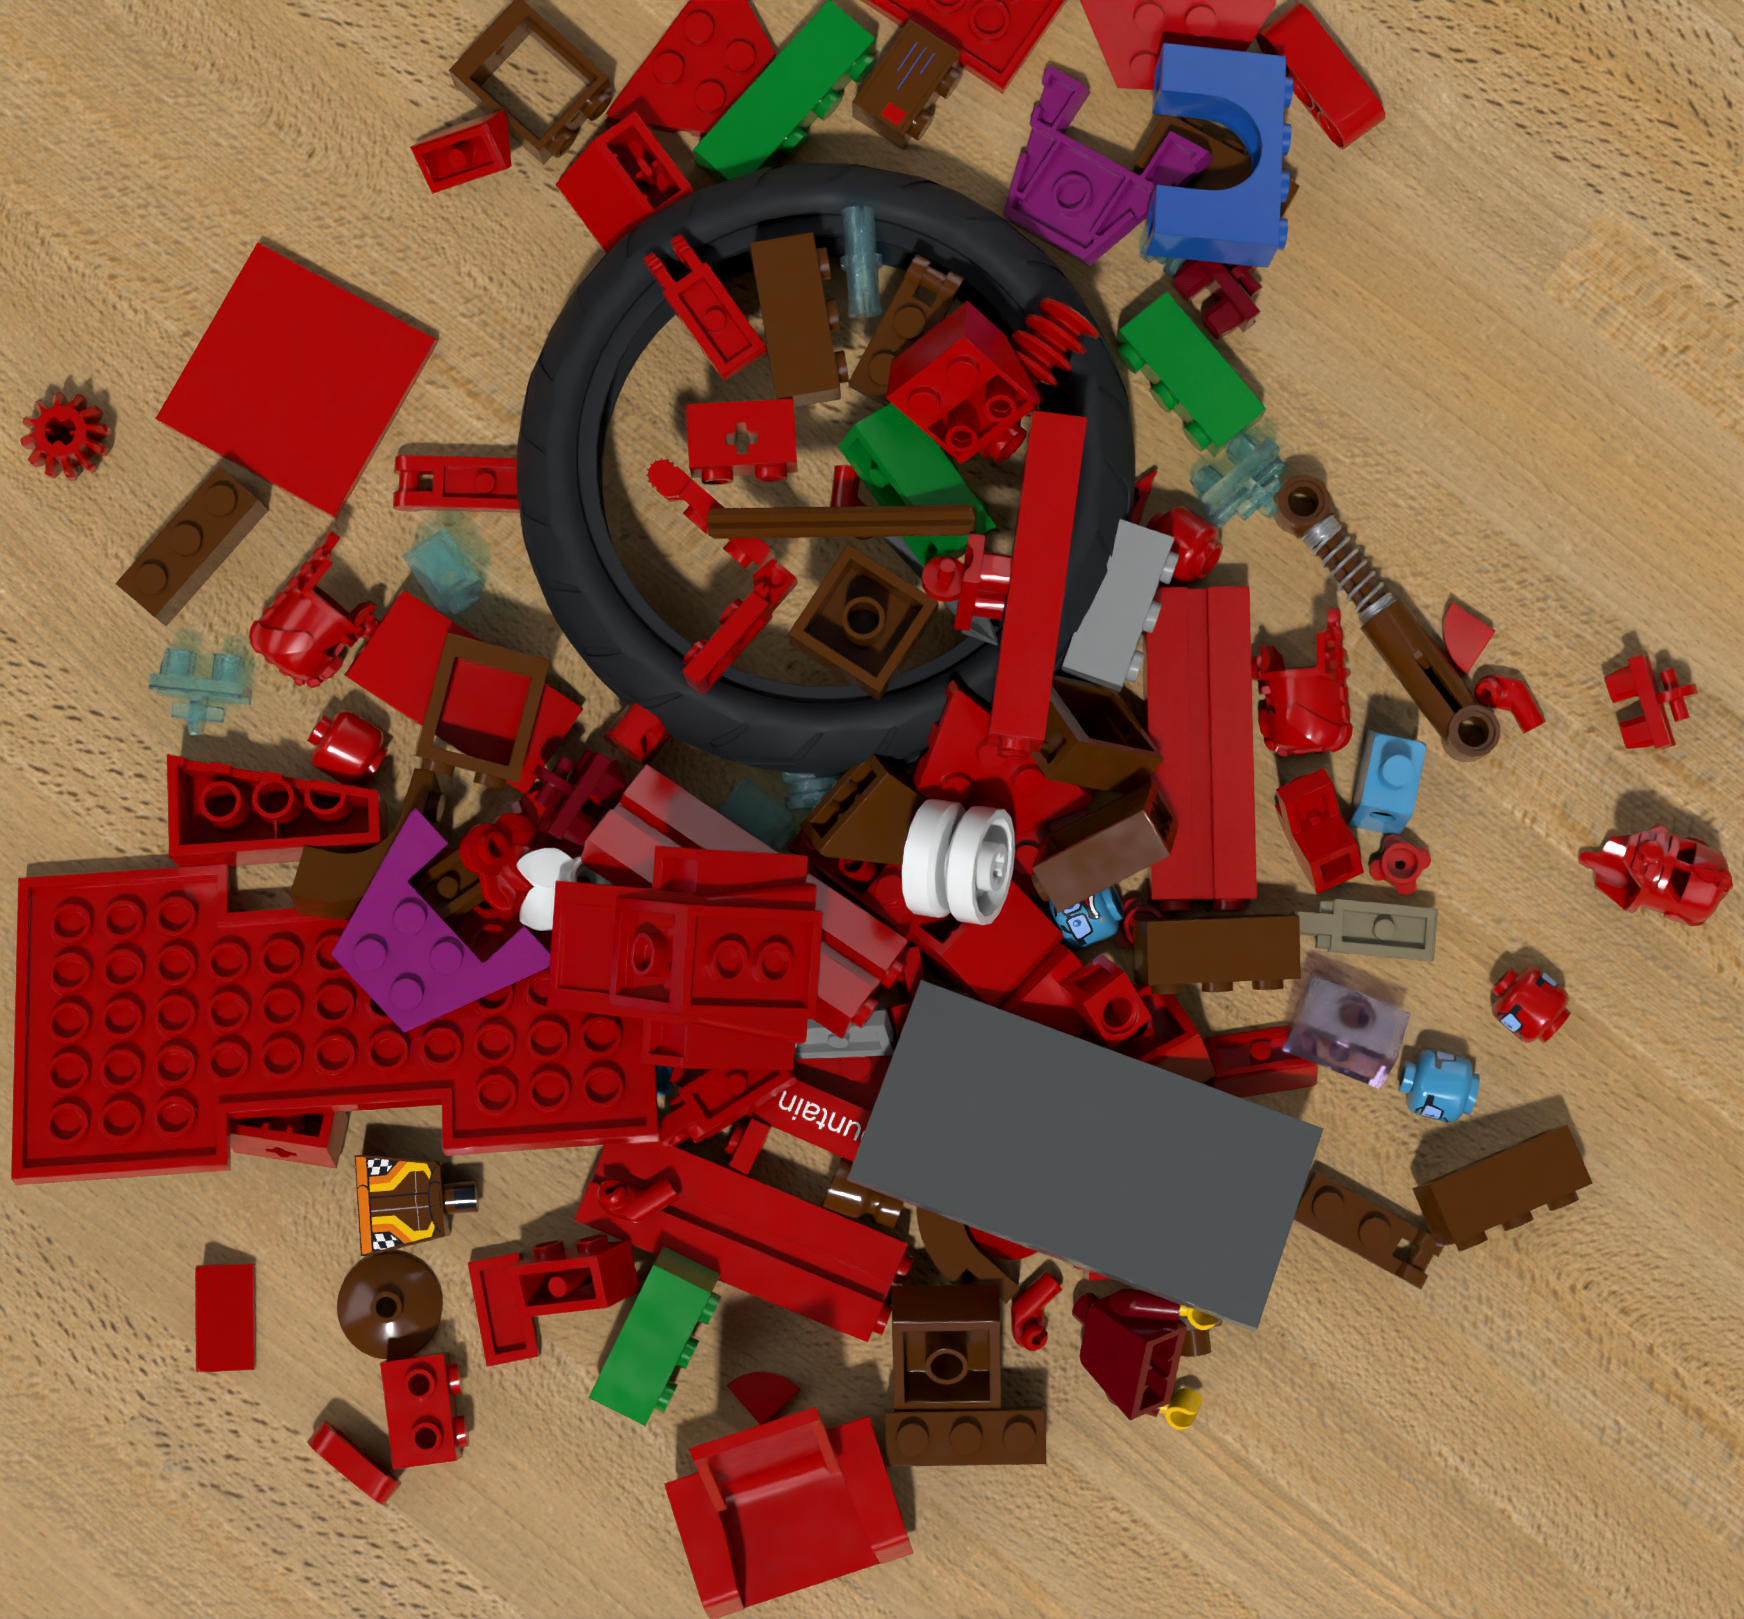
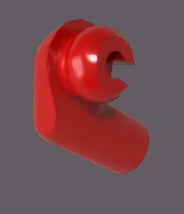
M667 1177L645 1190L624 1184L618 1179H608L599 1186L597 1192L600 1207L607 1214L633 1223L643 1222L680 1199Z

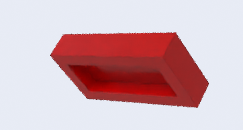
M521 1252L468 1262L487 1367L540 1356L534 1318H519L508 1266L522 1260Z

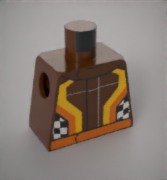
M354 1155L361 1256L376 1255L450 1236L449 1214L479 1211L476 1180L447 1183L445 1162L375 1155Z

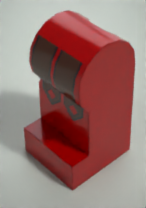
M630 702L603 736L605 741L642 769L646 764H651L672 737L666 733L665 726L657 716L634 702Z

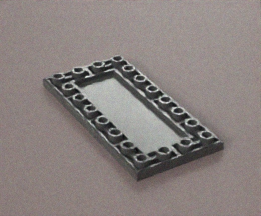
M921 980L847 1181L1255 1332L1258 1329L1324 1128Z

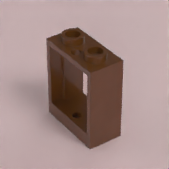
M514 0L449 69L454 85L486 114L504 109L509 135L543 165L552 156L556 158L563 156L577 138L576 130L587 119L595 121L599 118L611 102L609 95L612 93L609 76L523 0ZM529 35L588 87L541 139L482 87L485 81Z
M451 633L445 634L413 755L424 759L422 769L453 777L455 767L476 772L473 780L474 783L504 790L506 780L518 783L550 660ZM455 659L530 679L507 766L432 746Z
M1053 675L1045 739L1039 753H1030L1046 778L1052 781L1124 795L1144 785L1164 760V757L1117 691L1102 685ZM1131 728V734L1129 737H1127V734Z
M1154 780L1044 837L1032 866L1034 872L1031 874V879L1039 896L1045 902L1051 900L1058 913L1171 855L1179 823Z

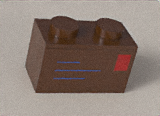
M909 19L853 100L852 117L902 150L912 137L919 141L933 121L934 114L930 112L931 108L940 96L948 99L962 78L963 73L958 70L961 52Z

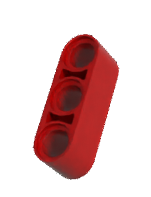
M1295 3L1259 30L1255 38L1261 51L1264 54L1286 56L1285 76L1293 78L1294 94L1338 148L1345 149L1385 119L1384 108L1376 95L1314 15L1302 3Z

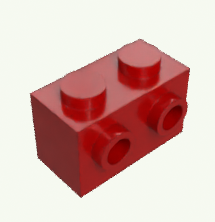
M606 1234L577 1240L574 1247L564 1248L563 1240L540 1243L532 1247L533 1255L508 1266L519 1318L609 1308L640 1292L630 1240L608 1242Z
M450 1352L380 1362L393 1470L457 1461L463 1457L462 1448L469 1447V1429L466 1415L457 1416L455 1394L463 1393L462 1373L459 1362L451 1363Z

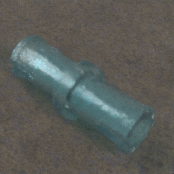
M859 206L841 210L845 241V256L840 258L841 270L847 271L848 317L860 318L862 313H864V318L882 315L878 269L883 267L882 255L878 254L876 249L875 208L871 206H864L863 211L860 212Z

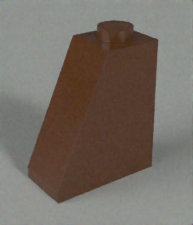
M873 754L866 762L849 768L799 826L817 851L825 857L902 865L904 847L910 825L917 810L929 799L917 790L911 776Z

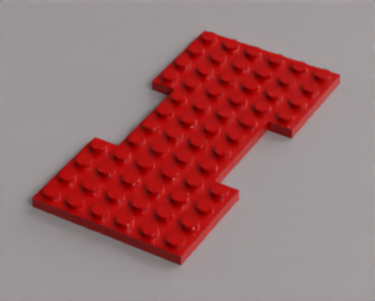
M570 841L531 843V847L536 850L556 848L566 853L572 859L582 856L584 846ZM459 848L445 849L440 862ZM227 864L18 878L11 1180L15 1185L231 1171V1119L442 1105V1149L445 1156L659 1141L656 1065L640 1063L643 1019L547 1008L550 967L403 1033L331 955L350 919H326L298 913L296 908L231 912V871ZM577 877V882L591 883L586 877ZM517 891L515 907L511 914L507 915L497 911L484 900L448 926L478 959L484 963L518 930L525 926L520 922V909L527 893ZM525 926L551 954L552 930L539 931Z

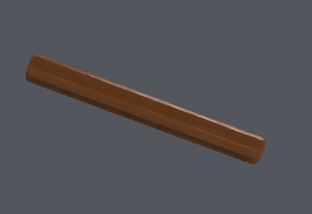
M971 505L712 508L708 511L707 530L709 536L714 539L966 536L969 533H975L976 511Z

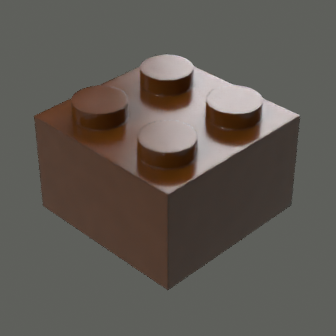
M847 544L789 631V644L880 701L937 614L939 602Z
M999 1285L892 1286L894 1412L1001 1410Z

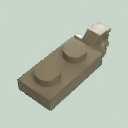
M1333 899L1331 902L1319 901L1318 913L1290 912V915L1299 916L1300 935L1316 936L1315 948L1328 949L1327 952L1434 961L1438 909Z

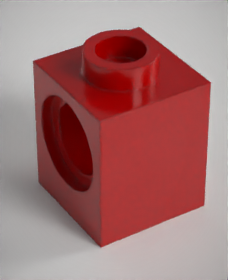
M1103 954L1098 955L1060 984L1087 1031L1109 1049L1132 1038L1141 1026L1152 1019L1151 1014L1125 971ZM1110 1001H1112L1111 1004H1110V1006L1105 1010V1007L1107 1006V1004H1108Z

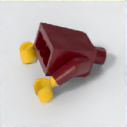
M1120 1289L1102 1299L1094 1293H1086L1081 1296L1072 1309L1073 1317L1085 1327L1079 1355L1083 1367L1104 1390L1108 1400L1117 1406L1129 1420L1144 1414L1157 1417L1158 1413L1165 1414L1167 1423L1175 1430L1189 1428L1197 1416V1412L1202 1404V1397L1194 1390L1182 1388L1175 1393L1171 1400L1187 1325L1179 1317H1188L1189 1322L1200 1330L1212 1328L1219 1319L1142 1290Z

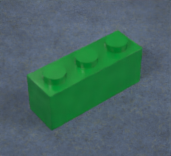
M1167 291L1119 330L1116 343L1120 346L1116 349L1119 358L1132 373L1136 374L1138 371H1141L1153 385L1149 388V391L1154 400L1165 412L1169 413L1171 410L1176 412L1186 424L1182 428L1183 433L1198 451L1202 452L1207 449L1215 458L1262 419L1266 407Z
M892 403L854 424L837 446L880 506L971 505L976 511V530L974 534L984 535L986 538L996 527L990 518L985 503L980 498L974 496L959 475L958 467L954 460L944 453L929 435ZM969 535L902 536L923 567L931 559L939 556H950L956 559L962 557L966 553Z
M663 1246L588 1398L646 1426L654 1409L664 1413L678 1385L670 1381L669 1378L676 1365L686 1369L700 1341L690 1335L697 1321L708 1325L722 1297L712 1292L720 1274Z

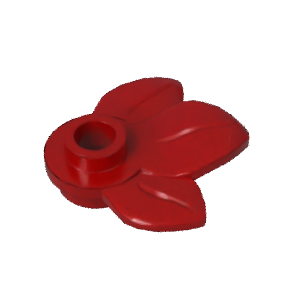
M505 813L498 816L492 824L483 823L472 827L462 838L459 847L460 858L464 866L470 872L479 874L481 893L485 900L494 909L507 915L511 914L515 907L517 891L528 893L534 887L521 874L516 864L524 855L536 851L535 848L531 847L536 826L529 818L516 813Z

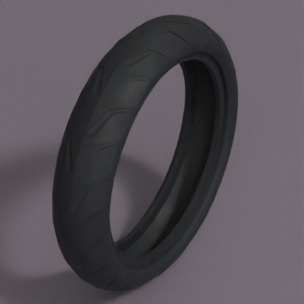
M800 163L762 168L697 190L653 214L622 237L606 253L568 299L552 326L531 372L522 409L517 444L516 483L525 547L547 605L569 642L594 674L626 704L634 702L657 716L665 726L667 734L721 758L764 770L809 776L844 775L849 768L866 762L873 754L895 767L920 761V758L928 750L927 739L933 723H939L948 701L945 691L947 685L953 679L991 710L1004 610L1002 620L990 619L998 645L969 636L957 646L932 661L896 675L880 701L853 684L845 686H806L783 683L751 675L732 666L724 672L705 695L703 693L700 695L686 683L682 670L687 666L683 663L684 658L694 645L675 632L649 606L633 585L613 547L606 521L603 498V457L606 435L614 406L624 382L640 354L655 335L676 315L663 297V290L651 275L642 259L653 252L656 257L663 261L675 283L691 273L672 250L670 240L681 234L702 264L707 262L722 283L753 269L750 243L813 232L816 249L826 247L828 257L871 261L907 272L913 259L919 254L932 261L930 267L946 275L952 271L965 278L956 298L963 304L969 301L1006 335L1013 349L1015 347L1011 341V334L1016 330L1029 333L1024 323L1025 318L1029 314L1043 317L1038 307L1039 302L1043 298L1066 303L1095 327L1100 333L1098 339L1084 334L1078 337L1086 349L1084 355L1070 350L1066 351L1065 355L1072 365V369L1069 372L1053 366L1051 369L1059 384L1055 388L1042 382L1037 385L1045 399L1042 404L1038 405L1040 411L1087 417L1053 675H1056L1062 668L1074 631H1078L1107 574V563L1110 555L1112 557L1119 520L1131 522L1135 492V446L1125 386L1104 335L1078 291L1044 251L995 212L960 192L926 178L858 164Z

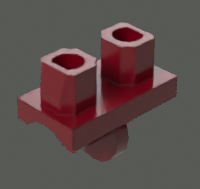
M1187 259L1186 263L1172 277L1171 285L1187 303L1206 288L1210 291L1218 302L1202 314L1201 320L1215 339L1218 340L1237 328H1240L1244 333L1256 323L1255 318L1261 311L1239 284H1241L1250 297L1256 295L1263 288L1252 275L1258 267L1223 263L1230 271L1228 272L1222 263Z
M586 749L576 765L564 756L560 757L552 771L537 765L532 774L544 784L534 800L547 808L554 796L555 798L537 824L536 829L549 837L558 840L563 838L575 844L585 846L586 839L599 824L580 811L589 795L591 794L604 804L612 806L626 787V782L613 769L608 767L612 760L600 752L594 753ZM575 765L574 769L572 770V772L570 773V775H569L568 778L566 779L567 775L569 774V772L571 771V769H572L573 766Z

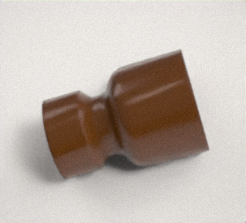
M841 1157L821 1207L852 1219H857L864 1214H871L876 1223L893 1229L904 1202L847 1181L853 1162Z

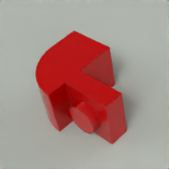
M1324 768L1308 775L1299 776L1288 784L1276 789L1279 804L1275 805L1280 824L1300 867L1316 894L1364 873L1358 843L1339 813L1333 782Z

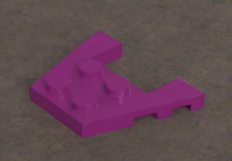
M1048 66L1041 82L1044 90L1039 107H1034L1029 123L1032 131L1025 154H1020L1003 215L1010 223L1090 267L1147 218V208L1156 185L1183 187L1205 169L1213 158L1208 150L1170 131L1144 172L1138 175L1064 135L1091 92L1085 84Z
M416 808L406 819L331 953L332 957L403 1033L550 967V953L525 926L518 930L484 963L481 962L408 883V880L448 844Z

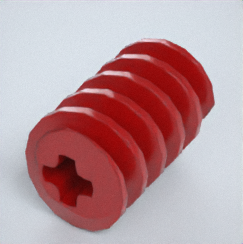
M1043 298L1039 302L1038 307L1043 317L1029 314L1025 318L1024 323L1029 333L1016 330L1011 334V341L1015 347L1013 350L1040 398V404L1045 399L1037 385L1042 382L1055 388L1059 384L1051 371L1053 366L1068 372L1072 369V365L1065 355L1066 351L1070 350L1080 355L1086 353V349L1078 337L1084 334L1098 339L1100 335L1095 327L1075 309L1064 302H1058L1050 298Z

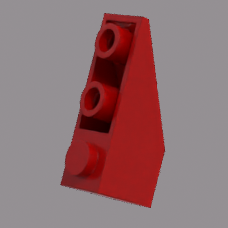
M801 829L787 848L796 855L808 856V862L818 873L876 919L909 940L908 943L914 946L904 929L916 914H913L906 906L902 891V867L895 864L825 857L817 851Z

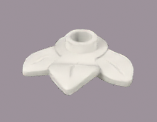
M543 848L524 855L516 864L521 874L534 886L527 893L521 904L520 922L531 929L539 931L552 930L556 880L577 882V877L583 876L588 878L591 883L613 884L581 862L582 856L572 859L566 853L556 848Z

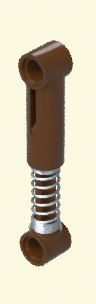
M1298 475L1289 479L1281 487L1273 503V517L1277 525L1285 532L1295 535L1297 539L1301 538V540H1304L1303 543H1306L1308 550L1314 549L1312 555L1315 557L1320 556L1323 560L1321 567H1328L1331 571L1329 578L1337 579L1339 582L1338 590H1345L1348 594L1346 601H1353L1356 608L1354 612L1360 613L1359 618H1361V621H1364V625L1360 629L1439 734L1445 752L1452 759L1460 762H1474L1490 753L1500 738V724L1496 716L1489 709L1481 706L1403 599L1394 600V596H1391L1392 593L1385 594L1382 590L1384 582L1377 583L1373 577L1375 571L1369 572L1365 567L1367 560H1360L1356 554L1358 548L1352 549L1348 544L1350 537L1344 538L1339 532L1342 526L1334 518L1333 514L1335 512L1330 506L1329 493L1325 485L1317 478L1309 475ZM1294 494L1307 496L1313 504V514L1302 517L1295 515L1289 508L1288 497ZM1469 721L1475 723L1480 728L1482 741L1478 747H1470L1461 741L1458 734L1461 722Z

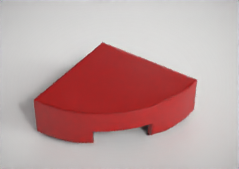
M1453 602L1446 610L1442 622L1444 646L1452 665L1465 676L1480 656L1495 630Z
M771 1372L743 1374L726 1385L760 1425L767 1421L801 1390L790 1379Z

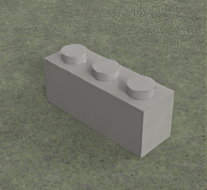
M1122 519L1119 520L1112 557L1110 555L1107 563V574L1078 631H1074L1061 672L1121 692L1124 680L1135 683L1145 653L1135 650L1142 630L1149 633L1153 632L1162 603L1153 601V597L1159 581L1167 584L1170 583L1180 555L1170 551L1174 537Z

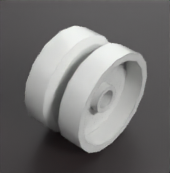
M929 799L922 804L910 825L902 864V891L906 906L913 914L940 918L947 916L951 912L960 922L979 925L991 924L999 915L1008 894L1015 857V832L1011 817L1006 810L986 806H972L966 811L960 802Z

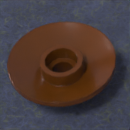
M392 1253L370 1257L353 1268L345 1278L337 1300L338 1320L346 1338L361 1352L379 1359L403 1358L424 1347L435 1334L441 1321L443 1309L441 1291L433 1274L419 1261L405 1255ZM383 1297H390L396 1302L397 1309L391 1317L382 1316L378 1310L379 1301Z

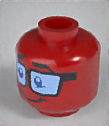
M1528 966L1520 973L1511 967L1491 989L1498 996L1492 1006L1493 1016L1524 1043H1530L1537 1039L1545 1043L1558 1031L1571 1014L1566 1008L1569 1001V995L1566 990L1537 966Z

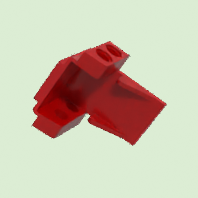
M655 846L652 888L556 880L547 1008L643 1019L640 1063L685 1069L793 1070L795 1044L805 1043L808 1019H816L823 911L815 910L816 885L806 882L808 856Z
M817 1407L791 1414L689 1448L692 1460L699 1472L664 1483L702 1606L710 1619H717L813 1585L914 1554L869 1416L827 1429Z

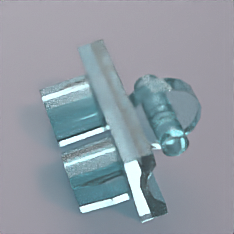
M1242 432L1229 443L1225 450L1228 459L1235 465L1230 472L1223 477L1213 466L1207 465L1203 466L1190 479L1192 489L1201 501L1207 520L1216 525L1218 530L1235 514L1245 521L1256 510L1266 518H1271L1278 512L1276 504L1271 497L1281 489L1282 484L1277 477L1286 470L1278 455L1280 448L1269 437L1261 443L1246 432Z
M166 648L159 674H150L149 689L156 690L159 696L190 699V704L173 702L171 705L172 718L188 719V732L190 735H202L206 721L224 722L225 708L208 706V701L251 706L253 690L245 685L246 670L244 658L238 655L214 654L211 680L194 678L197 657L194 651Z

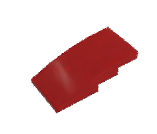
M402 589L344 676L421 727L445 634L451 633L483 641ZM455 659L435 736L463 755L507 766L530 679ZM544 683L519 782L514 783L506 780L507 784L525 795L537 779L532 774L537 765L546 766L583 710L582 707L546 683Z

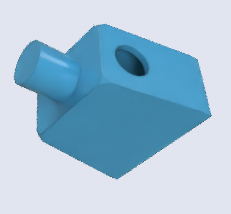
M1366 730L1347 826L1388 835H1400L1414 811L1426 743L1415 739ZM1374 812L1387 813V814H1390L1391 816L1379 815V814H1376V813H1374Z

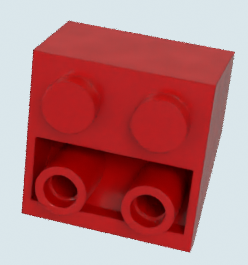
M636 111L594 139L556 183L558 190L605 253L614 247L622 237L653 214L695 192Z
M966 301L891 361L886 399L960 464L966 462L1040 405V398L1006 335L969 301Z
M1013 880L1010 882L1002 909L991 924L979 925L960 922L950 912L947 916L940 918L916 914L904 927L914 947L919 946L922 959L977 1001L996 1008L1008 998L1064 938L1061 931Z

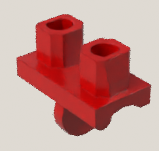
M969 533L964 563L950 556H939L931 559L925 565L922 572V587L925 593L932 599L940 602H952L959 599L954 629L970 631L973 616L1002 620L1013 556L983 552L985 544L984 535Z
M1642 654L1627 659L1629 666L1622 667L1604 677L1612 703H1619L1639 696L1644 711L1643 716L1619 723L1626 749L1654 746L1655 749L1662 750L1675 746L1676 742L1664 705H1670L1675 722L1690 718L1684 699L1698 694L1696 684L1680 687L1675 668L1660 672L1665 692L1660 693L1649 656L1644 657Z

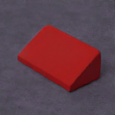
M504 109L434 132L410 147L432 194L506 170L512 166L508 123Z
M1307 1022L1204 1038L1206 1050L1217 1074L1210 1078L1211 1086L1215 1089L1243 1098L1313 1087L1317 1084L1318 1064Z
M255 1264L196 1265V1372L255 1370Z

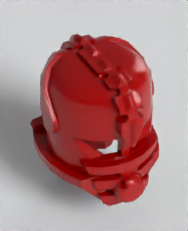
M333 531L326 536L323 544L315 549L312 557L300 567L297 575L289 580L286 588L278 593L274 598L275 601L262 612L260 619L254 620L250 627L249 640L254 651L261 653L265 657V661L270 665L274 664L284 676H290L294 680V684L298 686L306 685L315 688L319 687L326 679L331 678L344 662L338 656L346 645L352 647L360 637L364 639L369 638L379 624V620L373 613L378 607L371 600L359 603L349 613L335 599L316 585L334 562L331 558V551L339 541L340 536ZM337 645V646L332 650V652H330L329 648H331V647Z
M1339 608L1328 609L1327 627L1317 632L1316 666L1286 669L1282 655L1273 645L1260 647L1261 655L1251 658L1252 679L1258 681L1259 695L1265 694L1267 709L1259 710L1258 713L1260 732L1264 737L1265 746L1270 751L1277 752L1280 756L1288 757L1292 753L1302 756L1308 752L1323 754L1326 750L1334 753L1343 749L1352 737L1353 726L1350 724L1351 713L1346 679L1350 676L1351 671L1350 668L1345 666L1347 650L1342 644L1343 633L1340 625L1341 613Z
M1655 823L1650 830L1637 834L1611 836L1599 853L1583 852L1578 857L1579 864L1593 870L1594 888L1612 899L1623 910L1634 913L1641 906L1662 913L1664 918L1687 926H1700L1713 915L1720 901L1725 898V895L1727 896L1729 890L1734 886L1727 858L1721 851L1711 848L1704 841L1697 838H1684L1680 835L1667 832L1668 828L1666 825Z

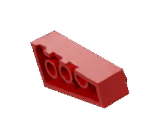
M167 754L169 857L179 867L227 864L230 867L300 862L304 846L335 853L350 854L368 850L388 837L387 804L378 790L314 779L310 781L285 777L281 773L269 771L261 773L233 768L232 765L216 762H210L209 764L187 760L182 756Z

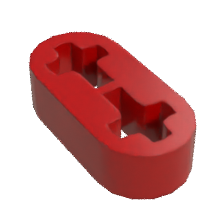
M324 1420L307 1440L309 1446L319 1456L366 1495L382 1505L386 1504L401 1485V1481L393 1472L340 1428L327 1420Z

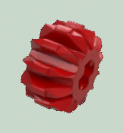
M55 392L53 407L51 408L42 400L36 401L35 407L41 413L39 418L36 419L31 416L23 418V424L34 432L20 439L21 445L24 448L33 450L28 458L30 464L35 468L45 465L44 473L52 479L59 476L63 470L65 476L70 481L77 480L79 465H82L90 473L96 472V464L90 458L93 454L99 456L108 455L109 449L98 442V440L111 435V429L106 424L98 423L103 416V411L97 405L87 408V399L81 394H76L68 403L66 396L62 392ZM65 428L74 437L67 445L58 436L61 430Z

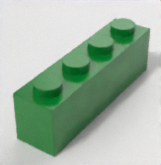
M828 0L693 149L695 164L716 182L721 183L762 168L774 167L784 155L788 158L793 157L809 137V134L805 131L818 117L822 121L830 117L842 101L843 97L839 95L851 80L856 84L861 82L876 63V59L873 57L875 55V38L835 3Z

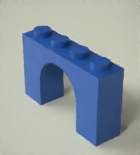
M1163 43L1154 67L1152 114L1206 119L1229 128L1240 138L1249 153L1251 176L1235 187L1217 191L1156 185L1147 208L1145 255L1268 268L1277 249L1283 250L1285 248L1288 220L1287 218H1280L1281 202H1286L1290 173L1289 171L1282 170V155H1287L1289 152L1292 128L1291 124L1284 123V108L1290 107L1293 94V78L1285 76L1286 56Z

